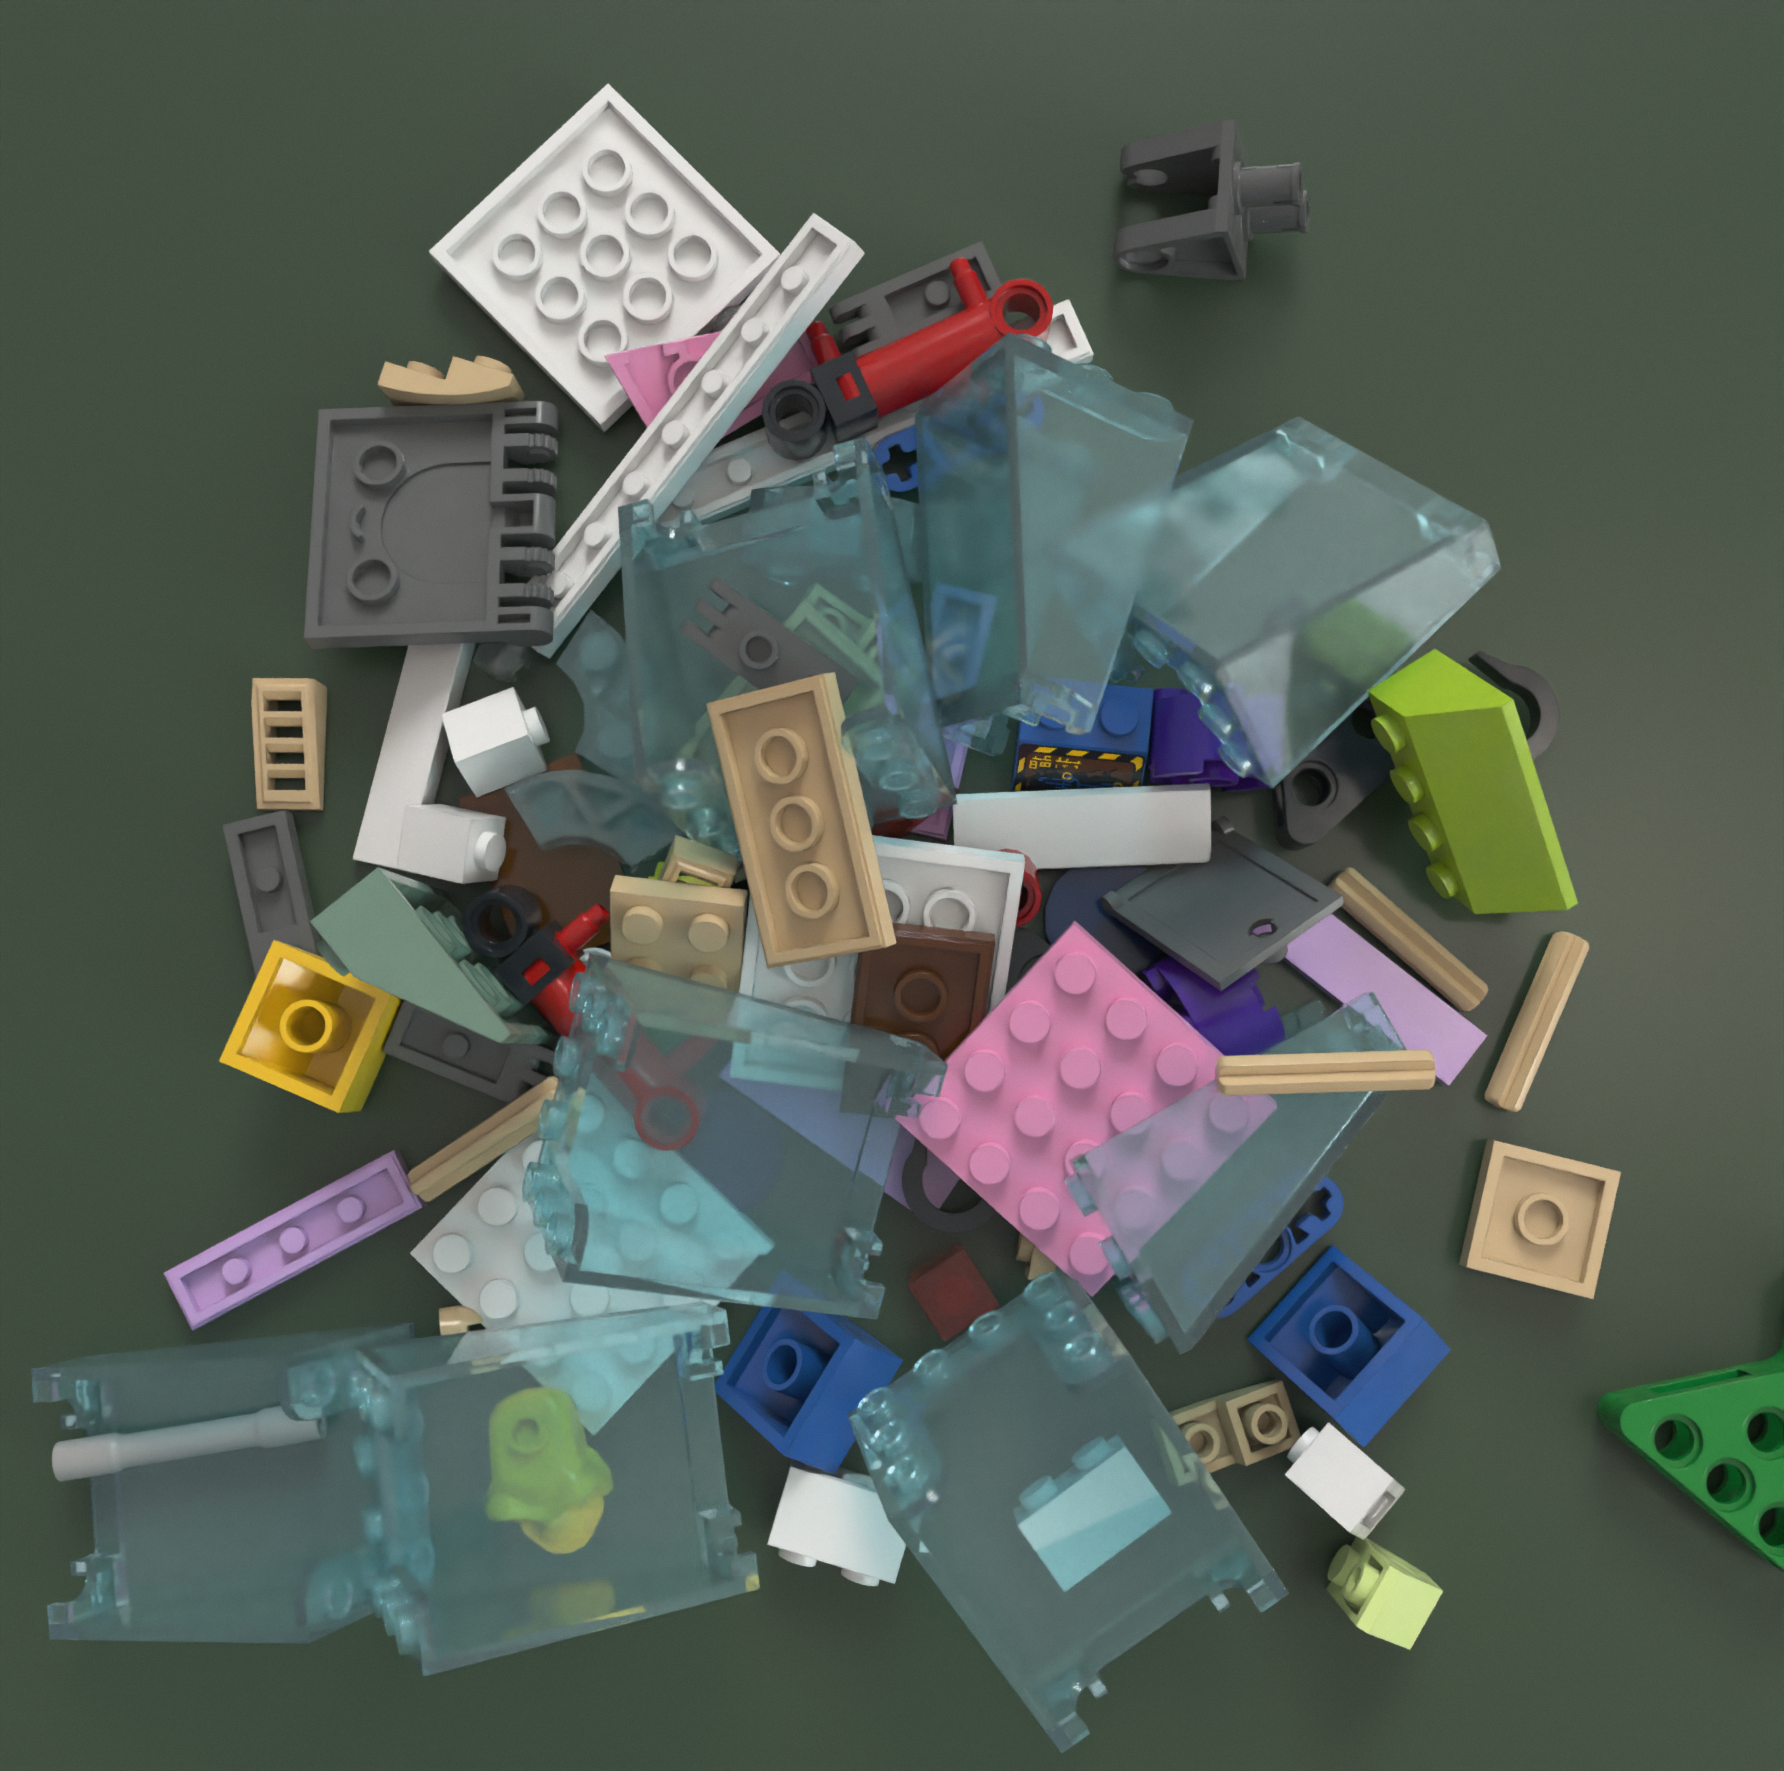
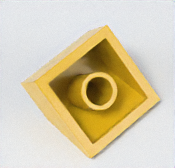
M273 940L219 1061L337 1113L361 1112L386 1057V1053L382 1051L404 999L359 980L350 972L346 976L340 975L321 956Z

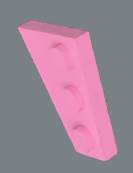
M806 330L723 437L760 416L765 397L770 389L780 382L794 379L812 384L810 369L818 366V363L810 348L811 342L806 334ZM722 331L603 355L646 429Z

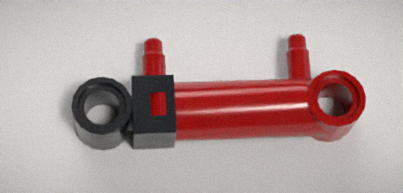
M959 257L950 263L949 269L954 278L953 284L965 310L854 359L851 351L841 355L833 336L828 333L823 322L814 321L810 323L806 329V334L811 342L810 348L818 363V366L810 369L812 385L806 381L792 379L780 382L770 389L764 399L762 408L768 443L775 453L785 459L795 461L808 459L818 453L825 444L828 427H830L837 444L840 445L878 428L879 418L1007 361L1022 362L1031 360L1042 351L1047 343L1054 309L1051 296L1037 282L1019 278L1007 281L997 289L992 298L988 299L976 272L971 269L966 258ZM1013 312L1026 313L1034 320L1035 325L1026 330L1013 329L1008 326L1004 317ZM794 410L804 411L811 416L812 421L803 430L788 431L780 426L779 421L786 413Z
M512 884L498 886L472 900L466 908L462 920L464 936L470 947L481 955L492 958L509 957L493 972L520 1003L525 1006L531 1001L632 1114L635 1118L636 1129L644 1141L652 1147L662 1150L678 1149L689 1143L705 1119L708 1102L707 1094L702 1084L691 1075L685 1073L707 1055L708 1050L718 1042V1035L711 1027L704 1026L696 1034L689 1035L666 1055L580 959L585 954L581 947L599 933V928L609 920L610 914L607 909L601 904H595L587 912L580 913L564 928L554 920L540 929L542 921L541 907L535 896L523 887ZM494 905L506 907L515 917L516 928L512 936L502 935L493 928L490 921V912ZM667 1097L677 1099L686 1109L687 1120L676 1124L667 1122L658 1112L657 1100Z

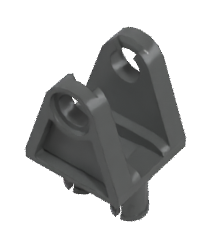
M1222 120L1134 141L1125 145L1121 150L1120 171L1124 176L1128 177V187L1143 191L1207 195L1212 197L1208 201L1207 210L1130 225L1119 229L1116 232V242L1114 243L1113 263L1120 269L1142 274L1233 281L1246 280L1248 241L1253 239L1254 234L1309 232L1311 214L1309 190H1303V168L1301 162L1250 167L1236 120Z

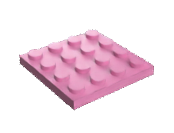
M1074 921L899 1109L894 1118L1085 1292L1093 1297L1277 1107L1275 1101L1268 1094L1226 1096L1218 1093L1215 1082V1066L1217 1058L1224 1055L1083 927Z

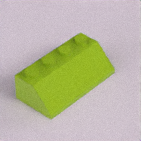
M1433 649L1369 689L1367 692L1377 716L1371 720V726L1381 745L1391 754L1395 768L1390 771V777L1398 793L1409 803L1414 817L1408 820V825L1416 841L1428 854L1431 864L1426 867V874L1435 890L1445 899L1454 897L1474 914L1568 910L1578 904L1514 699L1436 649Z

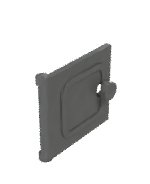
M1221 816L1211 823L1210 861L1205 863L1154 865L1115 892L1111 890L1099 899L1103 910L1108 915L1118 919L1220 991L1260 963L1272 964L1281 961L1287 955V944L1344 905L1342 895L1237 833L1232 822L1225 816ZM1271 925L1272 932L1261 933L1257 936L1254 934L1250 935L1259 926Z

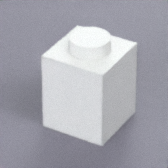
M514 687L441 714L454 763L476 797L548 770L541 745L549 743L550 738L542 716L536 706L525 709Z
M444 804L405 805L396 869L461 884L497 880L499 867L502 865L506 854V841L503 837L506 817Z

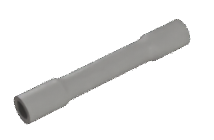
M319 1399L264 1408L253 1414L129 1434L114 1432L59 1441L53 1448L52 1467L56 1479L59 1482L118 1473L125 1468L252 1447L273 1448L325 1439L327 1433V1415L324 1403Z

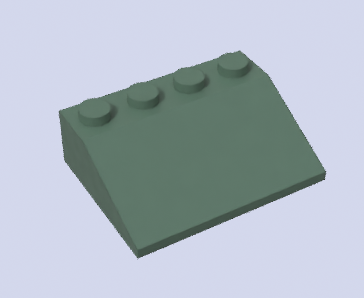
M377 867L310 921L323 937L316 944L319 952L329 965L342 976H346L350 972L359 980L498 1043L551 1044L560 1037L531 1001L523 1006L495 975L493 971L502 964L498 958L481 955L470 947L463 933V915L441 889Z

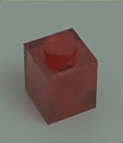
M962 1242L908 1276L909 1288L944 1342L1000 1306L996 1295Z

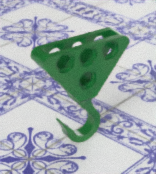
M1784 1332L1780 1350L1775 1356L1767 1360L1607 1392L1601 1397L1597 1406V1415L1600 1422L1764 1561L1784 1572ZM1762 1413L1764 1418L1763 1431L1757 1439L1750 1442L1747 1434L1748 1425L1754 1416ZM1671 1420L1673 1425L1672 1440L1666 1447L1657 1450L1654 1442L1655 1433L1661 1424ZM1722 1464L1724 1468L1723 1482L1716 1490L1708 1492L1706 1485L1708 1474L1714 1467ZM1774 1508L1775 1521L1772 1528L1760 1535L1759 1521L1762 1515L1767 1510Z

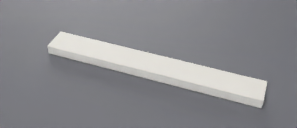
M815 213L810 216L553 549L552 554H555V571H552V574L548 573L547 576L540 575L539 577L533 575L527 583H540L554 590V607H551L550 610L554 614L553 641L543 646H532L538 653L549 659L865 254L855 241Z
M1067 299L1053 305L1054 309L1047 343L1042 351L1031 360L1022 362L1007 361L879 418L878 428L840 445L837 444L830 427H828L825 444L811 458L795 461L785 459L775 453L768 443L765 427L712 449L636 547L638 552L646 551L868 457L873 446L883 437L1000 386L1019 384L1031 388L1092 362L1094 353L1070 300ZM1030 316L1008 324V326L1017 330H1026L1034 326L1035 322ZM979 406V407L973 409V412L976 411V410L981 409L982 407ZM802 411L779 421V424L784 429L795 432L806 428L812 421V418L809 414ZM925 430L922 431V432L917 433L915 436L924 433Z

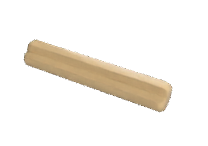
M1347 867L1341 870L1329 883L1328 887L1343 896L1344 905L1341 907L1460 1011H1471L1484 999L1489 990L1487 984L1354 868Z
M1564 931L1556 932L1552 935L1484 1094L1485 1100L1490 1104L1508 1112H1518L1522 1108L1588 953L1589 943L1581 937Z
M1428 1050L1221 1056L1217 1058L1215 1066V1082L1218 1093L1226 1096L1424 1090L1434 1087L1436 1077L1434 1057L1432 1052Z
M556 1076L547 1077L413 1167L407 1175L411 1184L409 1187L411 1192L415 1196L419 1195L425 1202H429L459 1184L570 1110L573 1100L569 1087Z

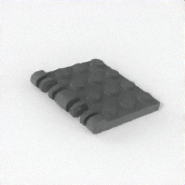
M545 401L319 409L304 640L310 648L326 649L505 642L518 647L543 646L553 641L554 614L550 610L551 607H554V590L540 583L505 584V572L518 577H533V575L540 577V575L547 576L548 573L552 574V571H555V554H552V551H549V549L553 548L556 544L557 502L551 496L557 493V476H554V473L549 472V470H543V468L509 469V459L523 465L555 461V458L558 457V441H555L558 437L559 428L558 408Z

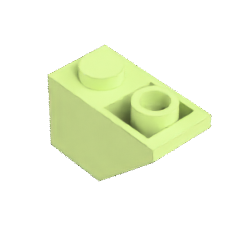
M1356 1536L1351 1546L1347 1544L1342 1546L1333 1558L1328 1570V1580L1331 1582L1326 1590L1356 1627L1370 1635L1409 1650L1412 1648L1443 1593V1590L1426 1573L1368 1538L1363 1540Z

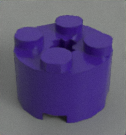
M1219 680L1202 682L1200 684V693L1189 694V691L1178 688L1154 689L1148 757L1150 784L1159 786L1209 783L1213 787L1221 786V792H1246L1272 788V783L1277 782L1280 694L1254 691L1240 695V683Z
M1170 955L1141 971L1145 984L1224 1056L1258 1055L1285 1039V1029L1276 1006L1264 1012L1262 1010L1265 1003L1255 980L1261 977L1255 968L1222 991Z

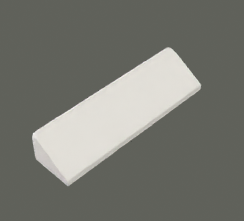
M476 643L408 645L353 860L416 875V873L396 869L404 806L434 804L449 748V741L441 714L460 706Z
M1209 783L952 794L954 846L993 851L1001 849L1018 850L1031 859L1037 870L1205 863L1210 861L1211 792Z

